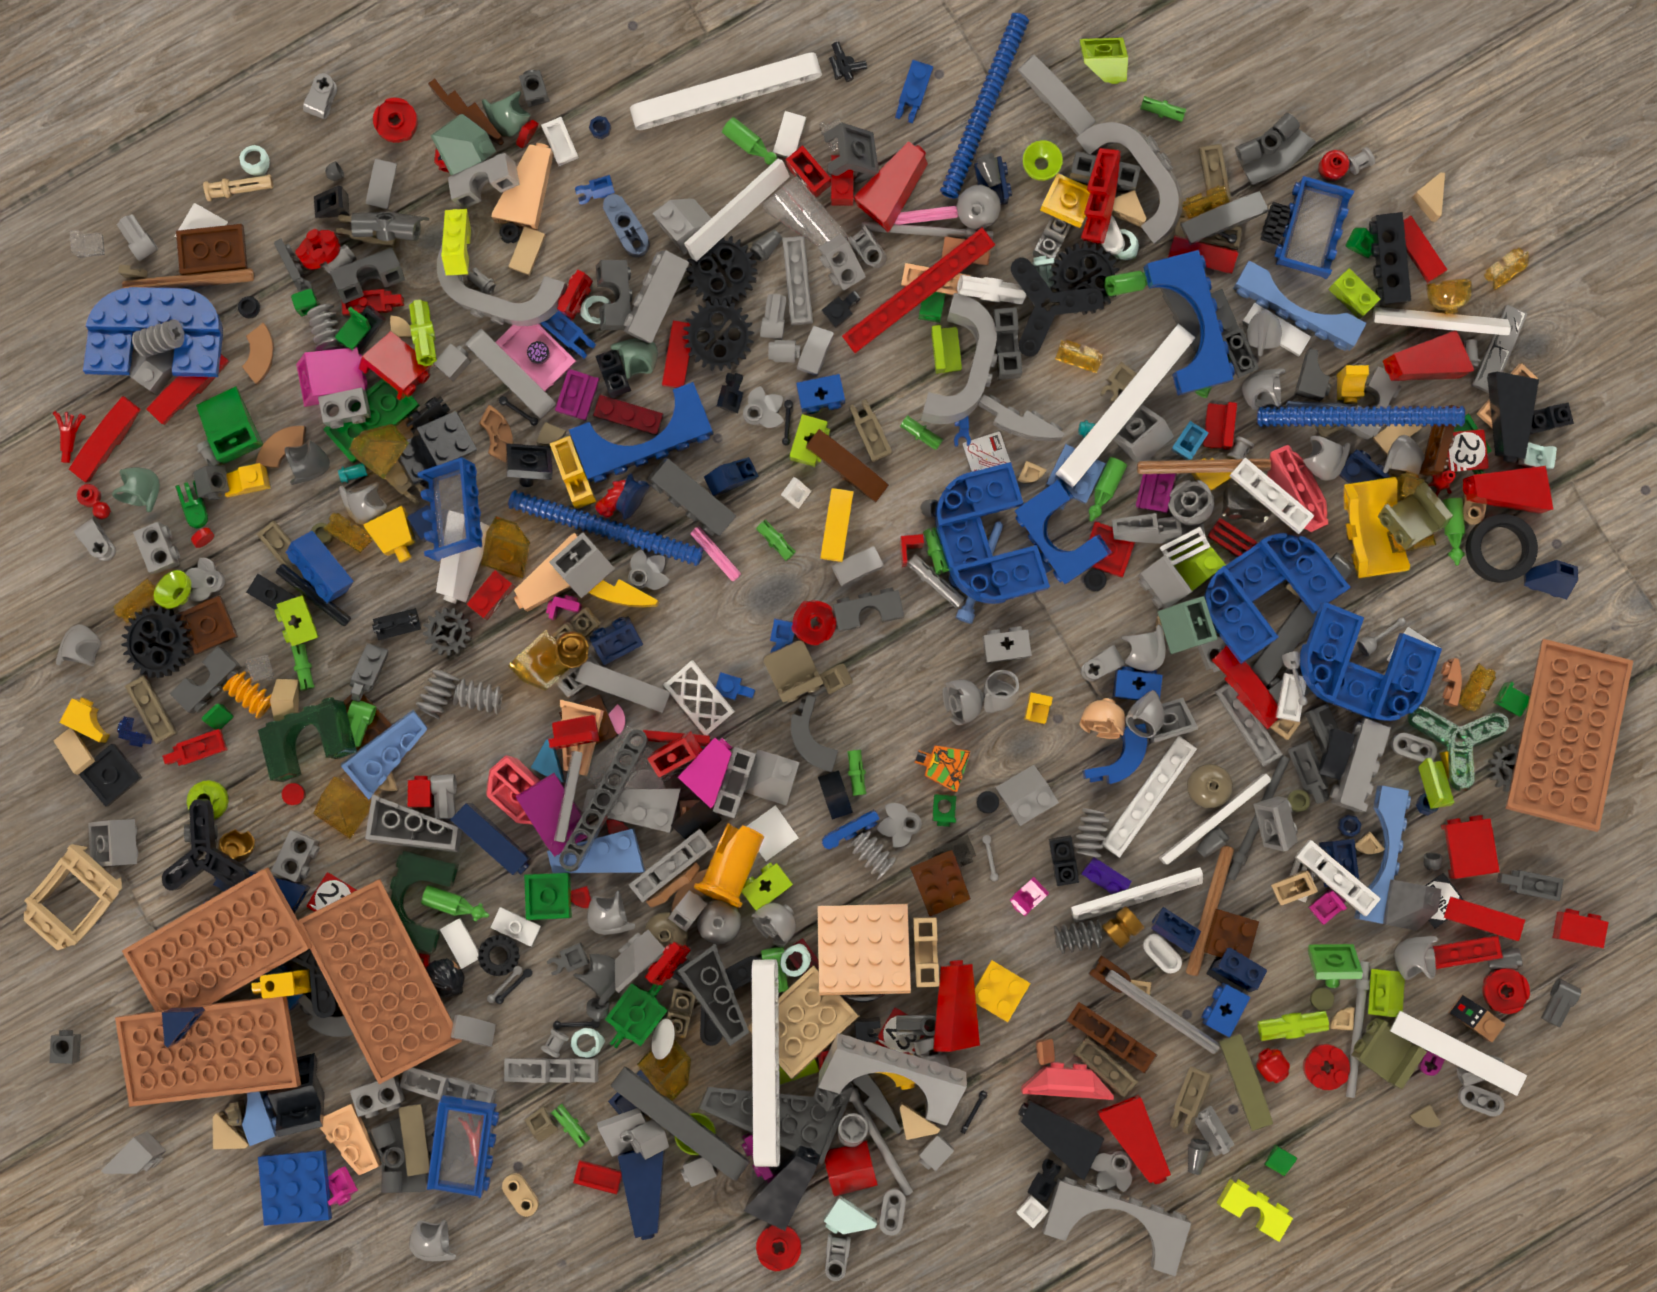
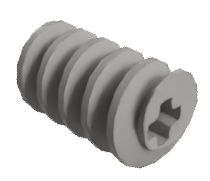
M333 304L316 306L307 313V316L311 318L309 324L313 327L311 333L316 335L313 338L314 343L317 344L315 346L316 351L344 349V346H337L339 341L335 338L340 329H333V326L338 324V321L331 320L332 317L336 316V312H329V309L335 307Z
M172 319L169 322L166 321L162 324L141 329V331H135L132 336V342L140 355L150 357L181 347L184 342V331L181 324L177 320Z
M433 670L432 673L436 678H428L432 686H424L428 694H420L424 702H416V705L421 711L440 719L436 712H444L440 704H448L444 696H452L448 688L455 689L457 686L452 680L459 681L460 679L442 670Z
M462 679L456 687L453 705L456 706L459 702L460 707H465L468 703V707L474 709L477 704L479 711L486 707L487 712L491 713L494 709L495 714H498L501 709L503 695L500 691V686H497L495 691H492L491 684H488L487 688L483 689V683L480 682L477 688H475L474 681L471 680L469 685L466 686L465 679Z
M1083 808L1082 811L1088 816L1080 818L1085 825L1078 826V829L1083 834L1076 835V838L1081 843H1075L1074 847L1079 849L1076 853L1098 858L1101 857V854L1095 850L1103 848L1098 843V840H1105V837L1100 832L1107 831V828L1102 823L1109 822V819L1104 817V814L1107 813Z
M869 830L864 833L862 832L847 848L855 846L852 853L854 855L861 853L859 861L867 859L865 867L873 866L871 874L879 872L878 880L893 866L896 858L887 859L890 853L888 850L881 853L883 844L875 846L877 838L868 839L871 834Z

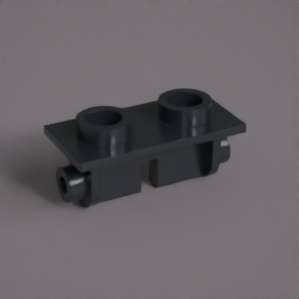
M441 396L438 398L433 397L424 404L426 406L421 411L415 410L407 416L406 426L412 425L413 427L410 430L414 434L418 427L430 423L428 421L430 417L433 420H437L448 415L447 412L451 409L446 403L441 405L443 402Z
M416 608L375 618L372 625L374 633L377 634L378 641L422 630Z

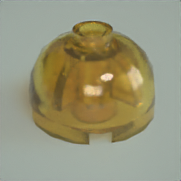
M1472 279L1445 280L1440 285H1435V282L1426 285L1428 301L1434 308L1444 310V314L1458 313V308L1464 307L1470 301L1472 296Z

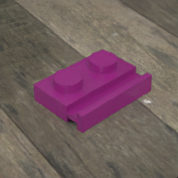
M568 369L555 411L586 421L600 379Z
M1177 473L1143 474L1136 508L1168 514V502L1170 504V494L1174 489Z
M748 1133L742 1136L744 1143L741 1146L746 1156L751 1155L753 1159V1136ZM754 1164L752 1165L757 1177L762 1176L764 1180H767L773 1176L769 1167H755Z

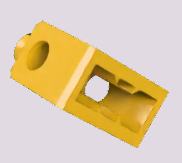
M402 506L363 524L381 551L387 556L395 553L399 563L412 558L407 547L415 543L411 524L407 518V511Z
M309 969L262 975L260 980L252 982L253 994H261L263 999L311 992Z

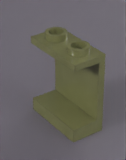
M1426 482L1419 485L1413 495L1390 507L1386 504L1378 515L1382 525L1392 533L1396 542L1405 550L1446 527L1453 517Z
M1375 1018V1020H1372L1367 1025V1032L1363 1038L1355 1043L1351 1056L1392 1086L1403 1089L1427 1051L1391 1032V1028L1387 1026L1388 1023L1385 1020Z

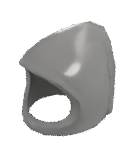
M1263 310L1253 316L1247 328V341L1250 346L1258 348V356H1262L1264 349L1280 346L1282 328L1277 316L1268 310Z
M1285 368L1262 370L1245 379L1241 388L1242 394L1253 410L1269 405L1281 406L1279 375L1286 372ZM1259 393H1262L1261 399H1257Z
M1401 435L1392 443L1388 451L1383 472L1387 473L1389 471L1398 477L1415 480L1425 459L1424 453L1409 436ZM1400 470L1408 471L1413 475H1407L1401 472Z
M1311 436L1312 452L1309 457L1303 459L1305 466L1321 480L1335 479L1345 466L1351 445L1346 443L1342 447V445L1324 437Z
M378 482L348 491L343 486L339 487L344 506L349 516L356 523L363 525L384 513L387 505L379 497L377 491Z
M82 624L71 627L61 641L56 664L61 665L64 660L94 666L96 653L101 646L100 639L90 628Z
M1161 625L1156 626L1155 632L1121 637L1122 640L1129 642L1131 645L1130 655L1124 662L1128 666L1141 671H1154L1163 664L1165 640Z
M997 670L989 675L984 685L985 712L995 713L1005 710L1016 703L1019 698V682L1014 673L1008 670ZM1001 674H1008L1015 680L1016 688L1007 682L997 680V677Z
M1154 690L1149 691L1137 700L1130 708L1125 719L1130 730L1140 737L1151 738L1155 736L1164 723V708L1158 694ZM1140 718L1152 726L1154 731L1149 734L1139 731L1134 725V719Z
M617 891L614 897L608 899L598 896L592 897L587 912V921L593 931L609 935L635 928L634 923L627 921L620 891Z
M1413 937L1405 939L1398 944L1394 952L1396 966L1405 980L1412 979L1421 972H1424L1429 979L1435 977L1436 963L1432 944L1438 941L1437 937Z
M445 1219L438 1224L425 1221L416 1223L409 1239V1248L415 1257L433 1262L454 1260L456 1258V1254L449 1252L448 1225Z

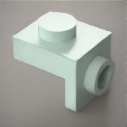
M1046 256L1033 258V266L1049 288L1055 285L1054 281L1049 280L1053 276V273L1049 270L1051 269V264L1055 263L1054 258L1047 259Z
M1528 442L1526 459H1520L1518 465L1529 468L1546 466V469H1553L1557 448L1554 446L1543 447Z

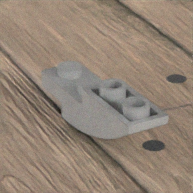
M984 394L978 406L996 416L993 422L994 426L1015 436L1036 441H1061L1065 434L1061 431L1062 428L1053 422L1049 424L1042 420L1043 416L1032 410V412H1029L1027 410L1023 417L1019 416V411L1010 406L1008 408L1000 404L1001 401L993 395L988 397Z

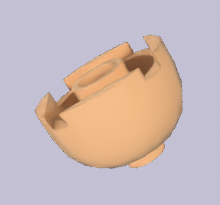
M1103 698L1102 700L1090 703L1085 708L1080 720V726L1088 733H1090V730L1099 732L1097 737L1118 739L1120 734L1122 736L1124 734L1126 717L1124 711L1115 704L1114 700Z

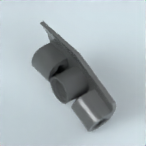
M1285 113L1262 136L1235 147L1238 160L1252 185L1286 172L1316 143L1315 140L1299 129L1300 124L1298 120L1290 113ZM1271 139L1275 146L1268 147L1265 144V140Z
M395 212L352 213V237H373V231H376L377 239L382 241H390L395 238L417 241L421 232L420 221H429V218Z
M400 1117L371 1129L370 1131L379 1151L382 1164L381 1193L425 1192L426 1173L407 1176ZM391 1151L397 1155V1161L394 1164H390L387 1160V1156Z

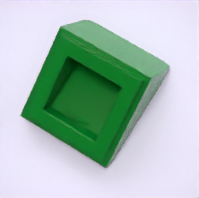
M1354 228L1345 246L1365 258H1370L1371 244L1374 243L1373 235H1370L1366 228Z
M312 289L291 295L294 308L302 317L306 316L310 309L320 305Z
M215 704L202 717V720L216 730L222 729L234 716L224 705Z
M1275 1145L1264 1165L1285 1176L1296 1162L1297 1157Z

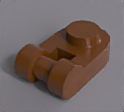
M1101 955L1097 960L1099 963L1095 969H1091L1089 975L1111 990L1123 993L1106 981V977L1102 973L1107 967L1131 982L1130 976Z

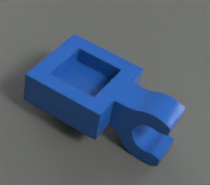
M610 175L590 180L589 185H580L575 188L576 195L585 194L578 198L581 205L588 203L592 196L594 199L605 198L615 193Z
M967 416L962 420L954 422L955 426H959V433L954 438L955 447H958L959 438H965L966 445L970 446L969 417Z
M720 672L716 689L723 697L736 700L739 694L753 699L755 693L754 689L741 685V678Z

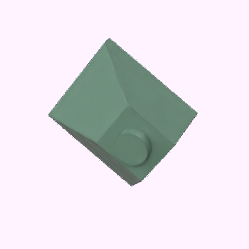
M463 114L458 115L430 135L450 175L479 164L496 152L487 132Z

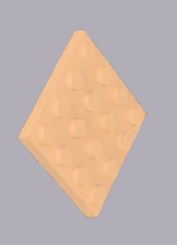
M908 904L818 906L819 995L911 993Z

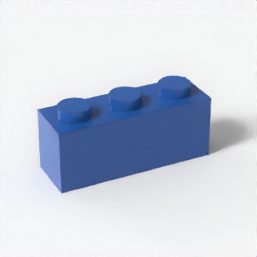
M313 531L292 541L285 552L289 560L298 567L303 577L311 583L318 596L323 598L326 603L346 593L354 582Z

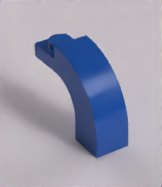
M1145 724L1135 725L1139 731L1147 733ZM1126 726L1122 736L1123 749L1120 757L1109 766L1082 770L1083 778H1089L1090 782L1103 781V776H1106L1107 784L1116 783L1127 778L1141 764L1147 748V738L1136 735Z

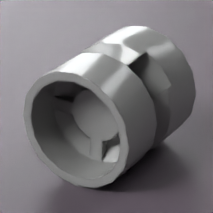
M934 1036L925 1037L913 1042L916 1055L922 1059L950 1066L945 1052H934ZM932 1049L934 1053L929 1054L928 1050Z
M853 1113L844 1116L837 1129V1136L840 1142L848 1147L860 1145L867 1135L868 1124L861 1115Z

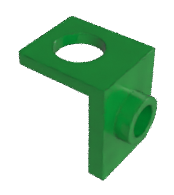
M935 292L921 303L918 319L940 323L945 293Z
M349 307L348 311L351 318L336 334L335 338L353 351L371 330L368 319Z
M1512 681L1504 683L1493 703L1521 717L1528 705L1529 696L1513 688L1514 683Z
M935 794L932 821H937V826L950 827L951 823H956V796ZM941 800H948L950 802L951 809L949 812L942 813L939 811L938 803Z

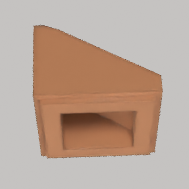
M1053 1039L1037 1040L1038 1063L1045 1065L1054 1062Z

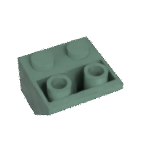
M1204 596L1157 611L1170 654L1218 640Z

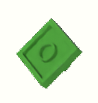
M1354 944L1308 945V955L1316 980H1325L1328 987L1337 988L1340 985V979H1362L1363 971Z

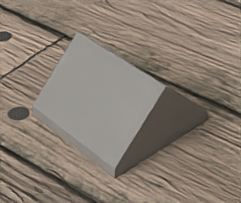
M1183 698L1162 704L1164 708V723L1155 736L1149 738L1151 744L1198 730L1197 724ZM1143 720L1146 725L1147 734L1154 731L1152 726Z

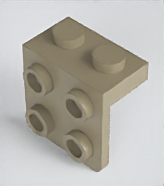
M802 640L795 641L763 658L764 664L783 703L786 701L788 703L793 702L800 697L799 695L805 692L812 693L823 684Z

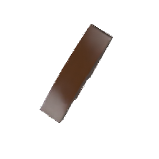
M435 78L428 83L433 93L455 116L465 115L485 130L490 140L499 145L504 143L501 135L475 102L467 107L455 90L447 95Z
M820 429L806 446V449L823 460L824 464L841 475V478L875 503L889 486L869 467Z
M1078 1002L1066 1020L1145 1074L1157 1057L1156 1053L1080 1002Z

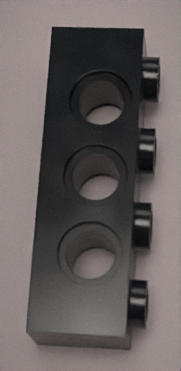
M1403 212L1375 215L1369 222V233L1373 235L1374 241L1371 244L1372 257H1375L1376 265L1373 267V275L1378 282L1375 294L1380 298V306L1408 303L1412 300ZM1383 232H1388L1391 235L1390 243L1383 240ZM1386 254H1390L1393 257L1394 262L1392 265H1388L1385 262ZM1388 276H1392L1396 280L1394 287H1390L1387 284Z

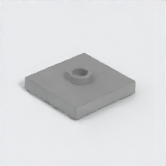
M636 1108L597 1123V1126L613 1157L633 1149L631 1141L634 1139L631 1130L647 1121L643 1112Z

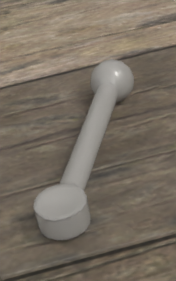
M985 835L982 841L986 844L991 869L990 879L997 881L999 876L995 871L990 846L991 837Z
M516 966L513 973L493 994L487 996L489 1003L495 1002L496 996L516 975L522 973V967Z

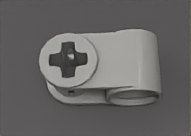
M322 73L314 78L309 94L304 101V112L322 119L328 117L332 102L337 93V85L329 75ZM327 83L329 84L328 87H324L322 89V85H327Z
M866 225L856 235L848 237L853 248L869 266L880 268L885 264L886 254ZM878 251L879 259L876 262H871V254Z
M91 518L74 530L77 538L85 545L93 557L102 561H109L114 557L116 553L114 545L105 534L102 526L94 518Z
M1115 645L1086 662L1081 668V675L1087 681H1095L1105 674L1120 668L1125 663ZM1090 667H1096L1097 671L1091 674L1088 673Z
M828 1234L825 1273L832 1281H839L845 1276L851 1237L844 1239L832 1237V1234ZM835 1263L842 1267V1271L837 1275L829 1271V1267Z

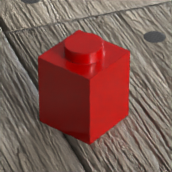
M414 776V780H408L407 807H434V795H432L431 780H428V776Z

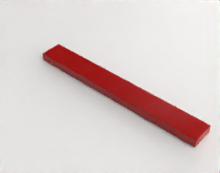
M982 227L843 334V339L856 354L996 246V244Z

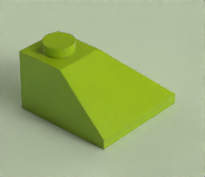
M1123 37L1080 39L1079 43L1083 61L1104 82L1111 84L1127 82L1128 54Z
M1201 541L1170 558L1173 561L1203 546L1204 543ZM1189 542L1181 543V544H1179L1176 548H1174L1173 550H1175V549H1177V548H1179V547H1181V546H1183V545H1185V544H1187V543H1189ZM1210 546L1179 562L1174 567L1193 591L1226 564Z

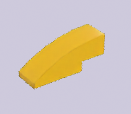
M571 436L550 443L574 507L579 509L596 502Z
M831 489L820 559L843 561L854 491Z
M620 579L615 587L602 580L588 592L601 600L628 607H657L660 603L658 600Z

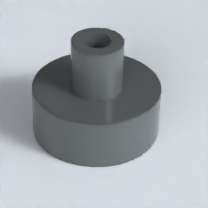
M598 997L590 999L586 1006L587 1015L596 1022L601 1021L602 1018L609 1014V1002L607 1001L603 1006H600L598 1004L600 998Z

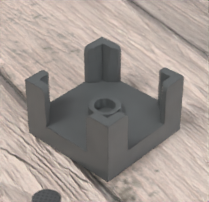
M841 122L824 133L826 143L835 138L838 139L840 157L828 163L829 174L838 176L851 169L859 172L854 181L862 183L879 173L873 132Z

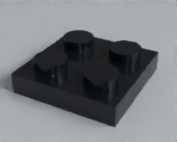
M110 744L94 758V763L79 774L105 807L110 806L143 778L115 744Z

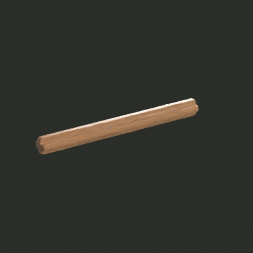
M251 268L127 280L122 282V288H189L249 282L254 280V272Z
M1243 459L1139 461L1137 463L1138 474L1233 472ZM1248 459L1262 472L1271 470L1270 459Z
M1226 845L1221 848L1198 927L1201 933L1194 949L1191 951L1186 973L1192 976L1199 975L1215 909L1218 908L1234 848Z

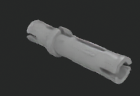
M917 554L907 563V566L913 569L923 582L926 581L954 608H957L965 600V597L958 593L941 576L936 574L933 566L930 567Z

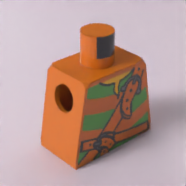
M935 745L931 754L918 750L914 763L927 767L924 774L925 777L953 792H957L970 751Z

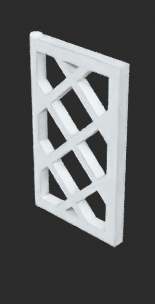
M693 660L663 684L703 735L708 736L709 733L735 712ZM692 667L698 675V680L686 679L687 670ZM682 682L681 695L676 694L670 685L672 683ZM686 683L697 684V696L685 695ZM702 685H706L713 693V698L701 697ZM685 699L696 700V713L691 712L685 705ZM701 701L712 702V714L700 713ZM716 703H721L728 712L723 716L716 715ZM700 717L711 718V726L707 730L699 722Z

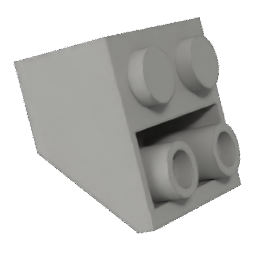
M581 533L549 561L581 598L615 570L584 533Z

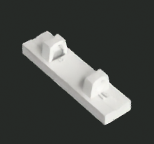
M1244 458L1230 474L1233 480L1298 534L1314 517L1310 511L1247 458Z
M1308 840L1295 856L1298 861L1363 916H1367L1380 901V898L1312 840ZM1326 862V864L1319 871V866Z

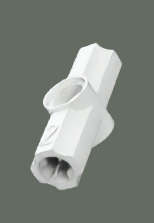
M960 275L957 284L958 294L978 297L984 301L1023 304L1026 293L1019 284L1003 282V280L996 278H977Z

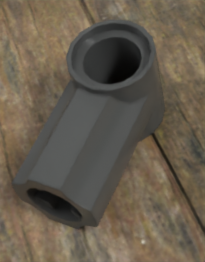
M1559 978L1551 989V999L1541 1018L1560 1028L1570 1008L1578 1002L1581 996V989Z
M933 1014L896 1015V1035L934 1036L935 1029L927 1031L924 1028V1023L928 1019L936 1021V1016Z

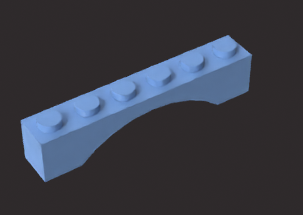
M1251 261L1247 262L1233 287L1239 296L1243 298L1250 297L1261 307L1276 311L1275 314L1283 319L1289 318L1295 321V325L1304 330L1308 328L1315 332V336L1322 340L1328 339L1334 342L1337 348L1344 351L1346 349L1350 351L1355 346L1367 324L1349 313L1337 315L1319 314L1297 306L1279 291L1268 270Z
M1377 786L1373 808L1381 823L1385 850L1380 869L1368 888L1380 898V901L1367 916H1363L1356 910L1355 919L1383 924L1390 879L1394 880V875L1397 876L1399 872L1397 858L1398 853L1400 854L1403 849L1401 834L1406 829L1407 818H1404L1405 811L1409 809L1411 802L1408 790Z
M266 1091L247 1093V1108L242 1126L249 1146L277 1136L275 1131L276 1117L274 1116L273 1106Z

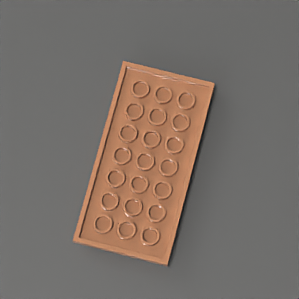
M1547 639L1541 641L1505 809L1595 832L1599 831L1633 660Z
M267 867L125 948L122 952L154 1010L161 1011L171 1008L212 1004L312 948V945Z
M381 879L298 920L312 945L310 950L378 1084L462 1042V1040L450 1038L453 1022Z
M287 996L193 1006L203 1007L205 1009L204 1013L179 1043L169 1048L164 1045L162 1012L167 1010L115 1017L129 1107L292 1088L301 1085Z

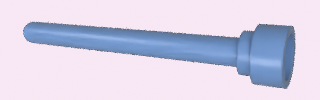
M999 521L994 524L988 540L992 555L1003 528V524ZM968 596L965 606L958 609L955 618L972 624L975 617L973 607L976 600Z

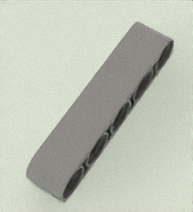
M481 328L465 343L539 419H542L556 405L552 398Z

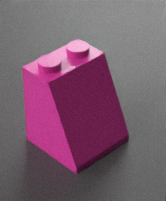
M357 347L353 351L345 348L305 352L296 367L304 407L318 405L319 396L357 388H363L364 390L367 388L366 376L359 369L362 355L358 354Z
M714 738L678 776L687 787L712 809H714L719 791L722 788L732 756L730 750L733 747L723 738L720 740Z

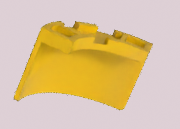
M1396 477L1344 485V510H1347L1350 522L1345 524L1348 541L1352 540L1354 551L1351 557L1358 578L1410 570V563L1405 549L1396 542L1392 533L1382 525L1378 518L1379 513L1386 504L1390 507L1397 504L1398 481Z

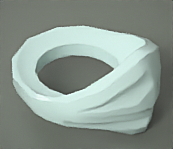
M252 145L246 147L239 156L240 165L247 173L253 176H264L267 173L270 159L263 148ZM251 151H258L261 154V161L251 165L245 161V156Z
M1120 229L1121 234L1127 235L1130 238L1131 246L1126 251L1113 256L1125 261L1134 259L1139 249L1138 239L1132 232Z
M591 296L583 302L580 310L581 316L590 323L600 324V318L591 317L588 313V308L595 302H611L604 296Z
M796 944L787 948L781 956L780 966L782 971L788 976L797 977L802 975L810 965V953L803 944ZM794 951L800 952L803 960L801 967L795 971L787 969L785 963L787 957Z
M583 1028L572 1036L571 1047L579 1057L590 1058L600 1052L605 1039L598 1031L591 1028ZM589 1034L594 1036L596 1047H593L588 1052L581 1051L577 1046V1040L581 1035Z

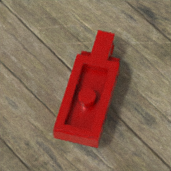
M385 289L362 291L363 297L345 304L341 300L343 316H351L348 311L349 307L361 314L366 306L369 305L378 313L393 311L392 307L404 306V297L401 294L392 295L391 291H386Z
M216 729L177 743L176 746L172 747L174 752L162 757L167 765L177 762L178 766H182L227 751L228 749L221 729Z

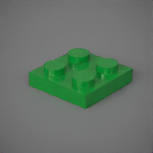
M570 873L524 875L526 920L572 918Z

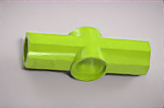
M421 299L414 300L409 304L412 323L410 330L413 344H415L416 359L418 364L430 366L437 361L434 345L436 338L433 322L430 319V309L427 301H422Z
M1325 1010L1305 1014L1290 1013L1281 1015L1280 1018L1257 1021L1261 1041L1284 1037L1285 1039L1299 1038L1308 1033L1329 1030V1020Z

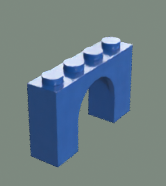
M1061 479L1016 509L1015 513L1017 516L1015 518L1020 526H1025L1030 533L1028 534L1030 541L1034 545L1039 546L1042 551L1040 554L1047 564L1050 563L1054 568L1053 574L1056 579L1067 584L1112 552L1100 534L1073 551L1059 549L1051 542L1047 533V524L1051 515L1074 498Z

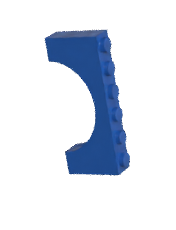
M1199 250L1147 263L1143 268L1149 289L1165 288L1180 294L1194 309L1200 325V343L1195 357L1187 367L1172 374L1177 395L1191 393L1232 381L1235 371L1233 364L1228 361L1227 354H1229L1227 342H1223L1221 335L1223 333V326L1221 320H1217L1215 312L1217 311V303L1210 294L1212 285L1210 278L1205 275L1204 268H1206L1204 256H1200Z
M694 382L673 389L675 398L673 416L667 427L648 442L633 446L613 444L600 437L590 422L569 429L588 480L599 483L606 480V476L610 474L620 475L627 472L628 467L634 465L636 467L644 466L649 463V459L654 457L657 459L664 458L672 450H685L690 447V443L708 441L710 436L714 434Z

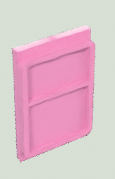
M539 324L533 326L512 325L495 342L545 392L576 362ZM535 341H541L549 348L550 357L543 364H534L527 356L529 345Z

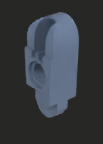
M616 194L608 195L604 199L603 210L624 250L632 257L644 256L650 247L647 233L622 196L620 197ZM624 219L630 220V224L627 227L619 226L620 221ZM638 240L641 242L639 248L633 247L634 241Z

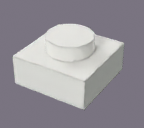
M793 477L781 496L799 509L811 493V490L800 480Z
M1032 1195L1016 1211L1032 1228L1049 1212Z

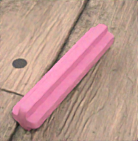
M957 206L901 212L894 224L902 225L957 218Z
M696 527L691 532V536L731 581L737 580L741 575L738 569L701 527Z

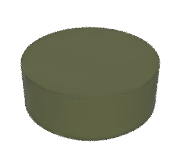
M317 523L311 529L324 545L332 542L334 531L328 524Z
M1294 790L1287 796L1294 812H1303L1310 805V797L1303 790Z
M1318 987L1312 991L1310 1002L1316 1009L1328 1010L1334 1003V995L1329 989Z

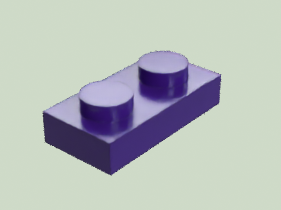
M1095 857L1091 859L1081 873L1110 894L1127 890L1132 882Z

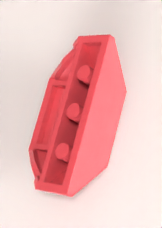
M1289 445L1272 451L1270 453L1271 470L1268 471L1267 476L1314 515L1304 529L1313 532L1328 525L1326 500L1312 472L1305 466L1303 458L1292 451Z
M506 755L489 770L486 795L516 823L532 824L516 796L541 780L520 760Z
M1051 1062V1066H1044L1021 1086L1022 1094L1114 1100V1095L1085 1064H1073V1067H1064V1063Z

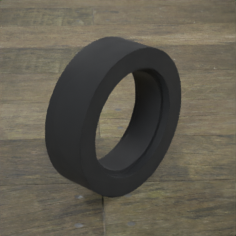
M1498 514L1481 521L1471 530L1466 541V557L1473 571L1483 579L1497 583L1508 582L1523 576L1532 568L1537 558L1538 542L1534 531L1524 520L1510 514ZM1492 528H1507L1514 532L1521 542V557L1518 563L1511 569L1501 570L1494 568L1486 562L1482 555L1481 543L1483 537Z

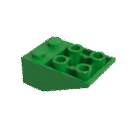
M237 386L196 405L207 440L217 461L226 464L263 446L260 435Z

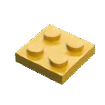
M1058 173L1040 211L1081 228L1086 217L1084 211L1090 192L1087 191L1088 186Z
M991 960L975 986L976 1004L1008 1022L1031 983Z

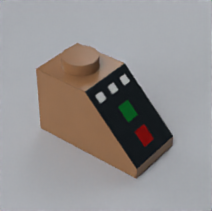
M1464 995L1459 997L1448 1012L1482 1039L1492 1043L1506 1025L1489 1011Z

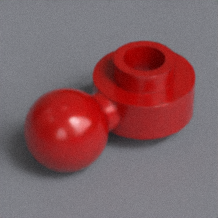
M92 484L82 485L76 494L78 502L85 507H93L92 513L97 519L103 520L108 518L111 509L107 503L100 502V490ZM90 491V495L85 498V493Z

